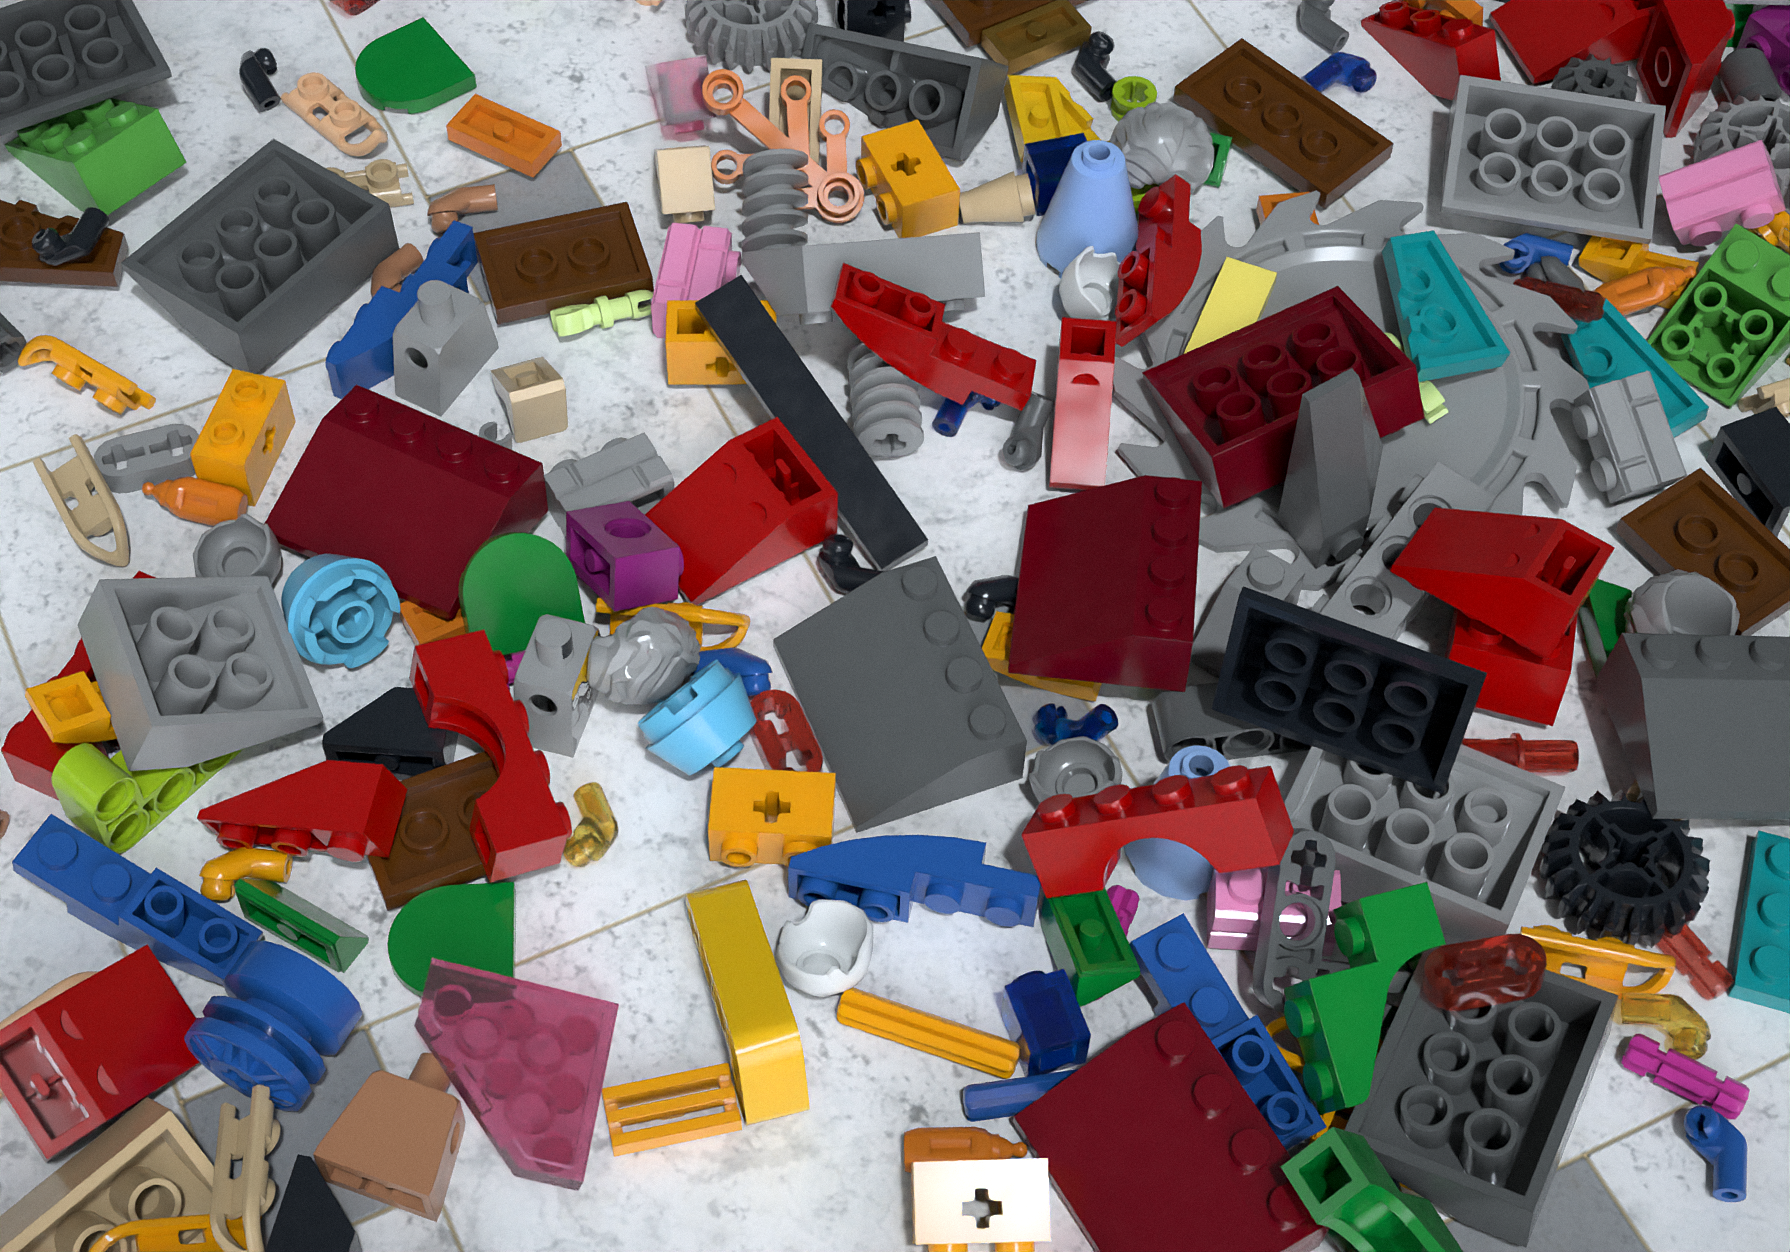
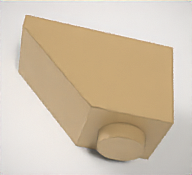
M701 145L654 149L661 213L673 214V223L704 221V211L715 210L710 147Z

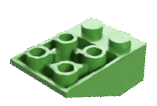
M109 98L17 130L19 136L5 144L9 153L80 211L84 212L86 208L94 207L102 210L106 215H109L187 163L158 108Z
M1735 224L1647 342L1683 380L1731 409L1790 347V255L1742 226Z

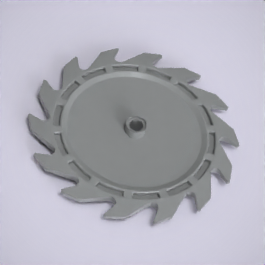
M1316 190L1279 202L1248 243L1242 247H1233L1227 244L1222 216H1217L1201 230L1202 255L1191 288L1182 302L1171 313L1141 334L1153 365L1146 369H1140L1115 356L1114 397L1164 441L1163 444L1157 447L1125 443L1119 445V454L1139 477L1149 475L1201 481L1147 387L1142 372L1184 354L1226 257L1277 272L1276 284L1261 319L1339 286L1384 333L1393 334L1403 345L1382 250L1390 237L1407 235L1401 231V228L1423 211V204L1421 202L1378 200L1327 225H1317L1310 220L1320 198V192ZM1477 233L1438 234L1437 236L1511 353L1502 367L1429 380L1445 399V402L1442 404L1449 412L1431 424L1424 418L1402 428L1398 432L1380 438L1383 450L1371 513L1364 536V543L1356 552L1362 558L1372 546L1368 542V538L1379 520L1386 513L1393 518L1403 506L1398 502L1410 480L1416 474L1425 478L1437 461L1496 496L1490 511L1492 513L1522 515L1524 484L1530 481L1541 483L1561 509L1567 508L1569 505L1577 465L1550 409L1560 407L1573 412V409L1576 408L1574 399L1587 391L1589 385L1587 379L1539 341L1533 333L1548 331L1574 334L1578 325L1550 296L1484 275L1480 271L1481 268L1513 260L1515 250ZM1285 481L1226 508L1220 505L1202 482L1201 503L1211 506L1215 512L1210 516L1200 518L1199 545L1216 553L1251 551L1255 545L1265 550H1290L1297 556V559L1291 564L1305 572L1301 590L1319 591L1335 583L1343 567L1352 557L1350 556L1342 561H1337L1334 558L1318 568L1314 566L1278 520Z

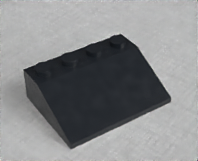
M1243 586L1238 597L1211 709L1443 794L1487 673Z

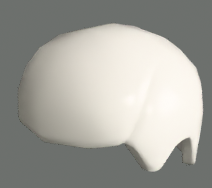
M1088 246L1062 273L1059 292L1064 309L1071 318L1116 321L1118 268L1121 263L1117 261L1115 253L1097 254L1094 253L1093 246Z
M829 899L813 901L806 916L801 921L795 924L789 920L785 922L779 938V945L777 946V966L792 986L810 995L823 997L849 990L856 986L868 971L873 952V925L864 910L847 901Z

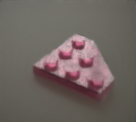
M432 958L428 967L414 1027L514 1176L579 1191L584 1182L619 1004Z

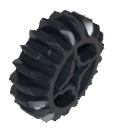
M1621 789L1613 795L1611 801L1597 791L1589 798L1588 803L1576 799L1569 806L1567 813H1560L1559 817H1556L1553 821L1550 834L1546 835L1542 844L1541 851L1543 853L1541 857L1543 859L1539 868L1541 872L1540 877L1547 880L1545 886L1546 898L1561 900L1558 906L1559 918L1576 916L1579 919L1577 923L1578 934L1591 927L1600 932V938L1618 936L1623 943L1635 945L1640 937L1652 948L1661 941L1663 935L1673 939L1681 933L1685 924L1689 925L1690 921H1694L1701 908L1700 903L1704 901L1709 891V880L1706 878L1710 871V860L1701 856L1703 852V839L1688 836L1690 831L1689 819L1675 822L1672 819H1652L1643 796L1637 802H1632L1627 799ZM1580 849L1589 857L1587 864L1594 871L1591 874L1588 873L1581 861ZM1658 863L1663 869L1668 880L1669 888L1660 880L1663 874L1658 870L1655 864Z

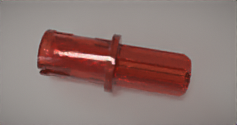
M1512 733L1509 738H1463L1461 743L1464 746L1530 773L1574 772L1579 764L1578 745L1573 740H1523L1520 733Z

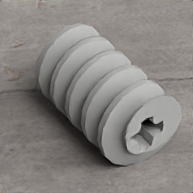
M770 149L757 152L747 157L743 162V175L746 179L742 183V190L746 199L742 203V214L746 219L742 222V234L746 238L742 242V252L804 246L808 243V235L806 233L793 229L808 224V215L803 211L794 210L808 204V195L803 191L795 190L808 184V175L802 171L795 170L808 165V155L794 149Z
M860 342L848 354L854 435L871 456L899 457L908 455L916 451L924 441V431L921 428L922 413L919 410L920 395L917 393L919 383L886 363L863 342Z

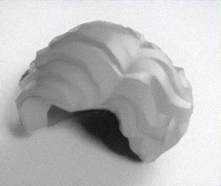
M1171 101L1161 104L1158 102L1149 103L1145 108L1138 107L1128 111L1115 126L1110 138V143L1116 145L1124 154L1130 187L1141 189L1146 184L1162 185L1176 174L1191 184L1190 193H1192L1196 187L1202 185L1207 180L1213 167L1214 147L1212 146V136L1207 129L1206 123L1202 118L1196 117L1193 112L1179 107Z
M1679 569L1667 574L1650 577L1642 586L1637 587L1625 605L1626 612L1623 614L1626 622V633L1735 635L1740 618L1734 597L1723 587L1697 572L1689 573Z
M657 607L643 608L634 617L620 624L614 634L605 637L596 636L592 640L589 649L586 679L590 686L604 693L607 699L616 703L643 705L664 701L681 686L686 677H689L692 672L696 671L697 665H699L701 646L696 639V631L689 626L687 620L680 617L677 613Z

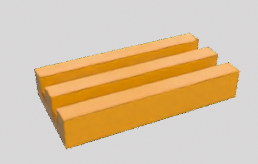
M729 1063L601 1089L614 1157L742 1130L741 1116L736 1103V1094L732 1085ZM723 1106L724 1112L625 1133L622 1130V1126L655 1119L667 1120L682 1117L685 1113Z

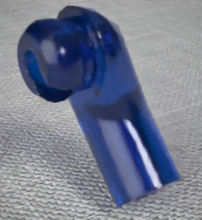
M1335 52L1301 77V79L1321 93L1334 83L1348 87L1353 86L1356 92L1363 93L1375 85L1377 73L1373 68H1370V62L1365 58L1346 52Z

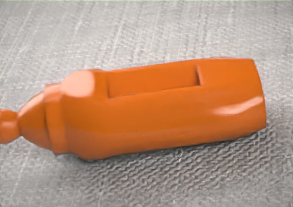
M1658 266L1648 267L1603 283L1593 292L1597 303L1607 298L1625 316L1668 299L1672 292L1678 291V288L1684 283L1686 278L1692 279L1696 276V269L1693 266H1688L1684 270L1671 268L1670 266L1665 268Z
M179 477L174 481L167 479L156 485L146 482L142 486L144 495H153L161 506L167 507L171 513L179 518L209 526H215L219 522L226 520H236L241 514H246L247 495L237 488L194 477Z
M979 1127L915 1128L904 1132L905 1172L911 1173V1162L1004 1160L1012 1158L1013 1155L1023 1158L1028 1151L1026 1144L1023 1142L1012 1144L1007 1139L999 1136V1134H991L986 1129Z

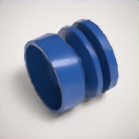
M264 940L250 941L222 982L228 996H212L202 1011L204 1017L196 1018L184 1036V1040L189 1051L205 1068L243 1095L251 1098L252 1087L256 1085L267 1086L270 1088L269 1100L274 1103V1108L282 1111H298L312 1092L309 1084H316L326 1071L320 1055H335L363 1013L359 1001L351 991L328 970L308 957L280 944Z

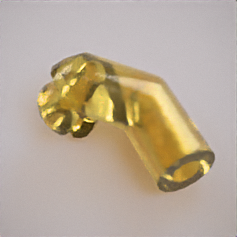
M1622 993L1621 1017L1623 1024L1660 1025L1673 1038L1672 1045L1674 1050L1694 1060L1706 1054L1708 1049L1707 1041L1711 1039L1708 1022L1681 996L1655 993Z

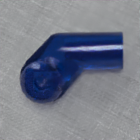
M974 391L970 392L963 405L945 397L932 422V426L942 436L953 437L958 433L971 407L979 402L985 410H993L1001 402Z
M1049 703L1037 710L1035 716L1037 724L1034 726V731L1045 745L1050 746L1061 739L1081 736L1100 741L1118 727V718L1111 707L1106 704H1099L1078 720L1067 719L1068 713L1063 706H1059L1056 709L1054 703Z

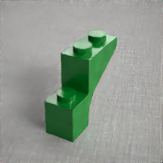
M1427 882L1359 898L1334 909L1336 943L1341 953L1348 958L1350 969L1307 979L1284 988L1287 1000L1284 1005L1285 1020L1290 1032L1298 1038L1305 1061L1303 1067L1304 1085L1311 1099L1317 1102L1320 1115L1356 1106L1367 1100L1370 1094L1387 993L1394 975L1413 956L1446 944Z
M1332 1127L1281 1166L1315 1222L1339 1233L1359 1252H1463L1429 1199L1400 1192L1362 1135Z

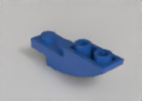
M454 220L443 236L436 238L431 243L426 259L415 274L412 273L406 277L400 292L381 286L371 301L359 308L354 324L341 341H336L331 346L326 357L325 366L329 374L334 397L342 399L356 384L370 389L394 376L393 332L396 325L418 301L417 291L423 283L431 280H440L469 293L467 277L478 263L472 226Z
M53 814L48 816L12 861L14 872L67 904V913L135 950L148 944L158 961L223 985L222 982L249 942L260 941L263 936V931L157 867L152 873L147 872Z
M885 835L852 839L818 847L792 856L788 866L789 898L798 899L809 907L813 901L819 899L844 900L864 910L869 920L876 922L896 920L908 923L913 902L925 904L928 908L939 913L952 914L959 911L986 917L992 923L1000 926L1012 927L1020 924L1034 927L1041 883L1037 875L984 864L987 842L931 835Z
M1184 913L1129 943L1139 965L1140 973L1159 1002L1153 1009L1156 1015L1159 1016L1185 1002L1286 1150L1293 1148L1327 1127L1258 1015L1250 1019L1248 1018Z

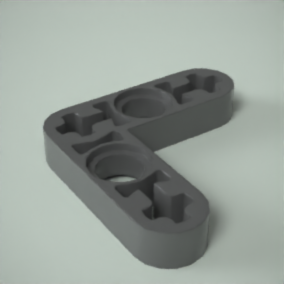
M1293 828V836L1280 865L1268 867L1252 977L1253 991L1257 999L1265 1007L1284 1013V1005L1287 1000L1285 993L1282 997L1280 991L1273 989L1275 977H1284L1287 971L1289 976L1305 981L1350 969L1349 962L1322 959L1336 857L1331 841L1324 834L1305 828ZM1305 846L1306 850L1315 852V860L1313 865L1305 864L1301 869L1300 865L1291 862V855L1293 850H1303ZM1286 882L1312 887L1311 895L1296 891H1285ZM1300 903L1305 907L1308 914L1307 927L1301 935L1295 938H1287L1280 928L1281 913L1288 905ZM1399 969L1390 983L1388 992L1403 993L1404 990L1406 991L1414 973ZM1389 1003L1385 1004L1382 1027L1390 1028L1399 1007Z

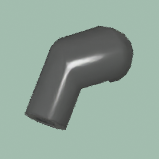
M1032 391L1030 399L1020 412L1012 433L1002 448V455L1005 461L1016 469L1031 468L1040 460L1042 455L1043 429L1055 403L1053 400Z

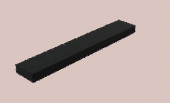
M738 276L695 303L696 312L771 419L775 417L780 419L838 492V515L876 569L886 572L928 545V538L743 276Z

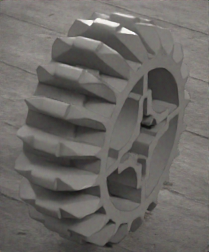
M687 0V4H685V19L687 20V32L690 34V41L695 42L700 54H708L710 56L712 64L725 60L730 70L738 65H743L747 67L750 73L754 66L762 65L770 71L771 58H791L792 55L802 56L808 23L816 24L818 22V7L816 6V0Z
M1759 93L1752 101L1738 95L1733 103L1721 102L1718 109L1714 112H1709L1708 117L1704 119L1700 131L1697 133L1693 145L1695 147L1693 152L1694 163L1762 140L1774 167L1785 204V211L1790 215V106L1782 104L1779 96L1774 101H1765Z

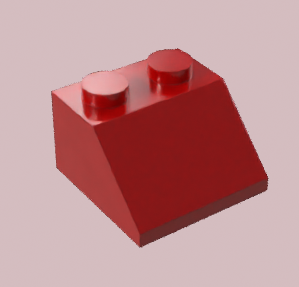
M1658 0L1635 68L1650 103L1666 106L1663 130L1666 138H1673L1678 135L1707 98L1714 77L1719 73L1721 58L1728 39H1731L1735 32L1734 14L1731 9H1727L1724 0Z

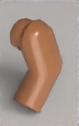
M495 184L456 188L432 201L427 212V216L432 218V230L439 234L445 233L454 220L458 221V214L498 210Z
M406 243L376 266L371 278L370 293L372 297H374L381 286L400 292L402 285L399 282L418 269L424 261L421 253L414 245Z

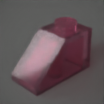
M706 56L645 66L660 125H674L675 134L705 130L703 119L716 117V114L707 109L702 98V85L705 78L709 75Z

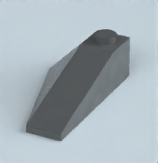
M808 23L801 59H822V88L867 115L868 119L877 125L887 129L918 119L940 156L965 161L997 118L1009 68L1007 65L984 58L814 23Z
M1353 368L1302 394L1278 514L1280 523L1316 568L1334 558L1337 561L1345 560L1355 554L1363 545L1381 461L1383 445L1360 378Z

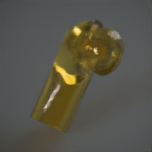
M597 782L587 783L579 787L573 794L583 819L573 830V836L567 838L563 854L567 861L575 867L582 868L588 865L591 860L598 861L605 855L618 837L619 827L602 786Z

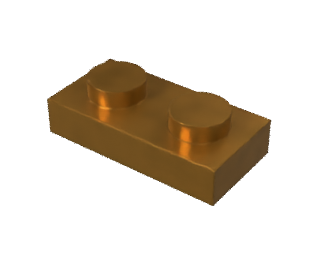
M1056 0L983 30L981 46L995 62L1009 66L1008 76L1082 45L1083 42H1088L1092 26L1068 0Z

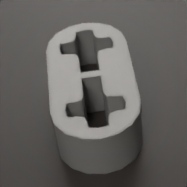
M170 424L105 441L97 448L94 460L111 492L121 494L142 490V486L146 482L156 485L167 479L174 481L179 477L194 476L196 473L190 452L199 434L194 428L185 424ZM183 447V454L172 456L173 449ZM127 461V468L117 470V463Z

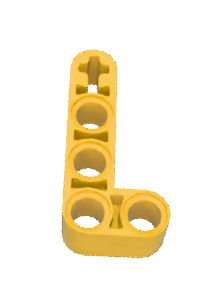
M745 879L686 893V907L692 934L730 1052L735 1090L745 1125L748 1126L809 1110L805 1062L797 1023L748 881Z

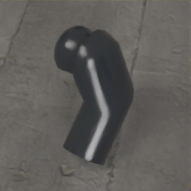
M1096 31L1090 35L1088 42H1083L1074 68L1078 77L1100 101H1108L1112 98L1113 87L1117 82L1106 70L1110 61L1109 54L1113 51L1115 45L1109 35Z
M260 48L256 52L251 50L245 52L241 57L239 68L240 80L257 109L261 112L271 110L281 101L279 94L267 76L274 74L277 70L276 60L272 52L267 48Z
M88 207L72 232L60 236L54 228L41 229L32 239V248L40 254L39 259L42 262L53 266L86 257L91 254L110 223L109 217L98 208Z
M831 534L823 540V551L819 553V565L838 591L848 594L880 573L885 572L860 567L855 557L851 554L853 541L842 534Z
M1001 575L973 581L965 591L969 593L968 599L964 604L965 612L983 619H990L994 615L996 602L1016 607L1019 578L1011 575Z

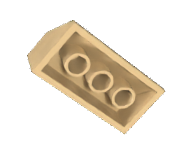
M146 1097L0 1216V1252H88L103 1234L129 1221L210 1214L214 1166L173 1112ZM202 1229L179 1231L178 1237L181 1244L204 1243ZM135 1235L120 1239L105 1252H137Z

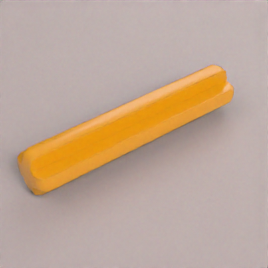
M854 987L844 991L838 1004L837 1020L842 1024L1004 1079L1011 1078L1019 1061L1020 1045L1017 1042Z

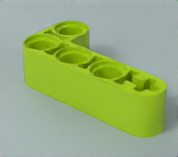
M83 743L67 751L58 761L51 777L52 785L66 817L91 838L117 854H121L135 846L243 749L188 767L128 771L121 750L109 759L92 744Z

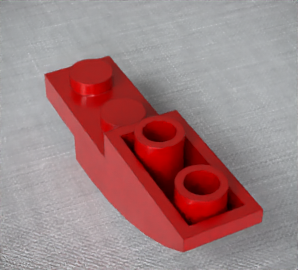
M1176 174L1159 187H1153L1148 190L1141 199L1138 207L1139 233L1136 242L1137 251L1130 252L1122 260L1118 268V294L1115 308L1117 321L1116 343L1121 347L1163 319L1182 302L1191 288L1199 268L1202 255L1201 229L1189 221L1191 184Z
M846 263L842 264L831 307L844 324L886 363L935 393L962 405L970 392L974 391L1018 410H1023L1031 397L1037 360L1025 356L1014 349L1003 347L974 335L965 329L942 322L945 304L933 300L925 294L894 284L878 277L874 273L860 270Z

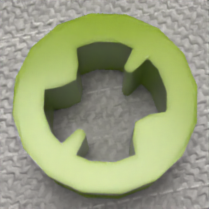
M1128 76L1118 80L1114 84L1110 106L1112 116L1119 122L1128 111L1138 107L1145 108L1149 103L1156 102L1157 90L1155 85L1151 81L1138 76Z

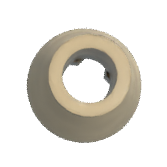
M1014 171L969 191L960 192L959 205L963 224L970 222H1024V216L1035 214L1028 173L1015 176Z

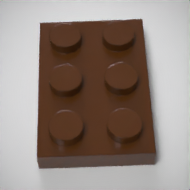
M628 202L474 233L477 255L497 324L550 314L551 310L560 307L594 304V298L600 296H607L608 300L624 297L625 293L636 290L654 292L653 276Z
M1702 468L1692 472L1620 519L1615 532L1660 574H1667L1677 569L1689 573L1697 572L1719 584L1734 597L1736 607L1740 613L1735 635L1751 636L1790 610V549Z
M486 751L400 781L408 790L389 857L366 855L387 911L407 904L414 897L427 890L446 885H460L487 875L469 831L475 800L486 793L498 780L495 765Z

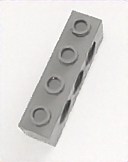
M1437 461L1425 478L1416 474L1410 480L1398 502L1403 506L1393 518L1386 513L1379 520L1368 538V542L1372 546L1362 558L1355 553L1348 560L1336 582L1341 586L1333 597L1329 598L1323 594L1311 610L1397 641L1432 594L1416 589L1405 579L1390 572L1385 565L1394 564L1419 528L1416 525H1422L1435 507L1490 512L1496 496ZM1353 606H1367L1371 608L1376 614H1361L1358 611H1356Z

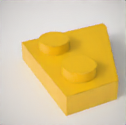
M1007 76L1004 94L1020 162L1068 164L1077 146L1087 141L1101 140L1091 129L1092 116L1083 106L1072 100L1070 92L1057 77Z

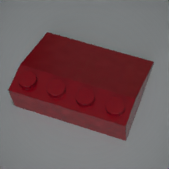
M1339 286L1142 372L1147 387L1198 477L1223 508L1247 500L1251 496L1285 481L1302 394L1350 368H1353L1360 378L1380 438L1398 432L1402 428L1425 418L1416 365Z
M356 384L322 418L265 523L269 525L279 544L310 558L320 554H337L360 558L377 564L390 578L399 598L451 620L461 608L459 602L460 577L462 572L464 573L470 558L488 539L503 533H529L548 512L543 463Z
M1144 475L1028 505L1008 673L1185 692L1194 636L1202 481Z
M1185 1002L1130 1031L1013 1118V1123L1036 1159L1048 1158L1049 1179L1096 1252H1310L1320 1246L1330 1229L1329 1227L1317 1224L1281 1168L1282 1165L1291 1159V1156Z

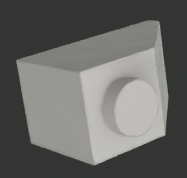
M1255 545L1225 582L1193 643L1190 662L1219 678L1242 587L1244 586L1297 605L1305 572L1262 547Z

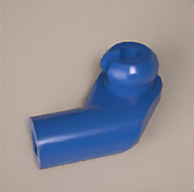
M1524 233L1504 244V246L1515 250L1513 260L1498 264L1503 271L1510 274H1519L1527 271L1529 265L1540 262L1542 256H1555L1568 266L1574 245Z
M734 647L699 652V665H697L693 675L717 659L724 668L728 667L733 675L740 673L748 696L764 695L770 692L771 682L768 673L773 672L768 661Z
M1704 1105L1691 1108L1684 1117V1129L1686 1137L1692 1146L1713 1165V1196L1724 1202H1740L1745 1200L1747 1196L1748 1151L1745 1137L1734 1125L1713 1108Z

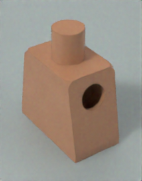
M422 1053L408 1079L383 1070L371 1073L313 1153L324 1180L327 1183L437 1222L442 1211L466 1123L460 1100L451 1094L445 1093L456 1072L455 1067L448 1060L438 1055Z

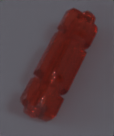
M1525 277L1523 280L1516 279L1513 282L1514 285L1550 296L1574 320L1590 323L1593 320H1600L1604 315L1603 305L1605 299L1598 292L1585 290L1583 293L1580 288L1546 281L1544 284L1542 280L1532 277Z
M1685 923L1681 933L1677 935L1671 934L1665 927L1662 939L1659 943H1656V946L1663 954L1675 957L1676 969L1683 976L1690 974L1694 978L1690 981V985L1707 1001L1716 999L1724 994L1734 981L1733 975L1719 960L1713 963L1709 959L1713 953L1687 923Z

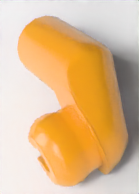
M245 847L208 860L201 868L199 876L203 877V883L200 887L201 895L210 900L227 901L234 896V882L239 880V878L287 883L292 871L293 858L291 855L283 854L276 850L246 849Z

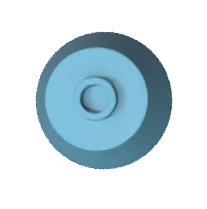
M320 554L301 563L288 577L281 596V605L288 632L291 633L298 653L307 660L322 665L344 663L348 668H355L372 660L389 643L384 635L391 625L393 612L395 611L400 614L398 594L390 578L380 566L368 560L337 554Z
M717 659L689 678L690 681L670 697L659 702L638 721V726L644 733L643 736L649 742L646 749L689 776L711 762L715 767H721L744 747L739 739L757 722L740 673L733 675L728 667L724 668Z

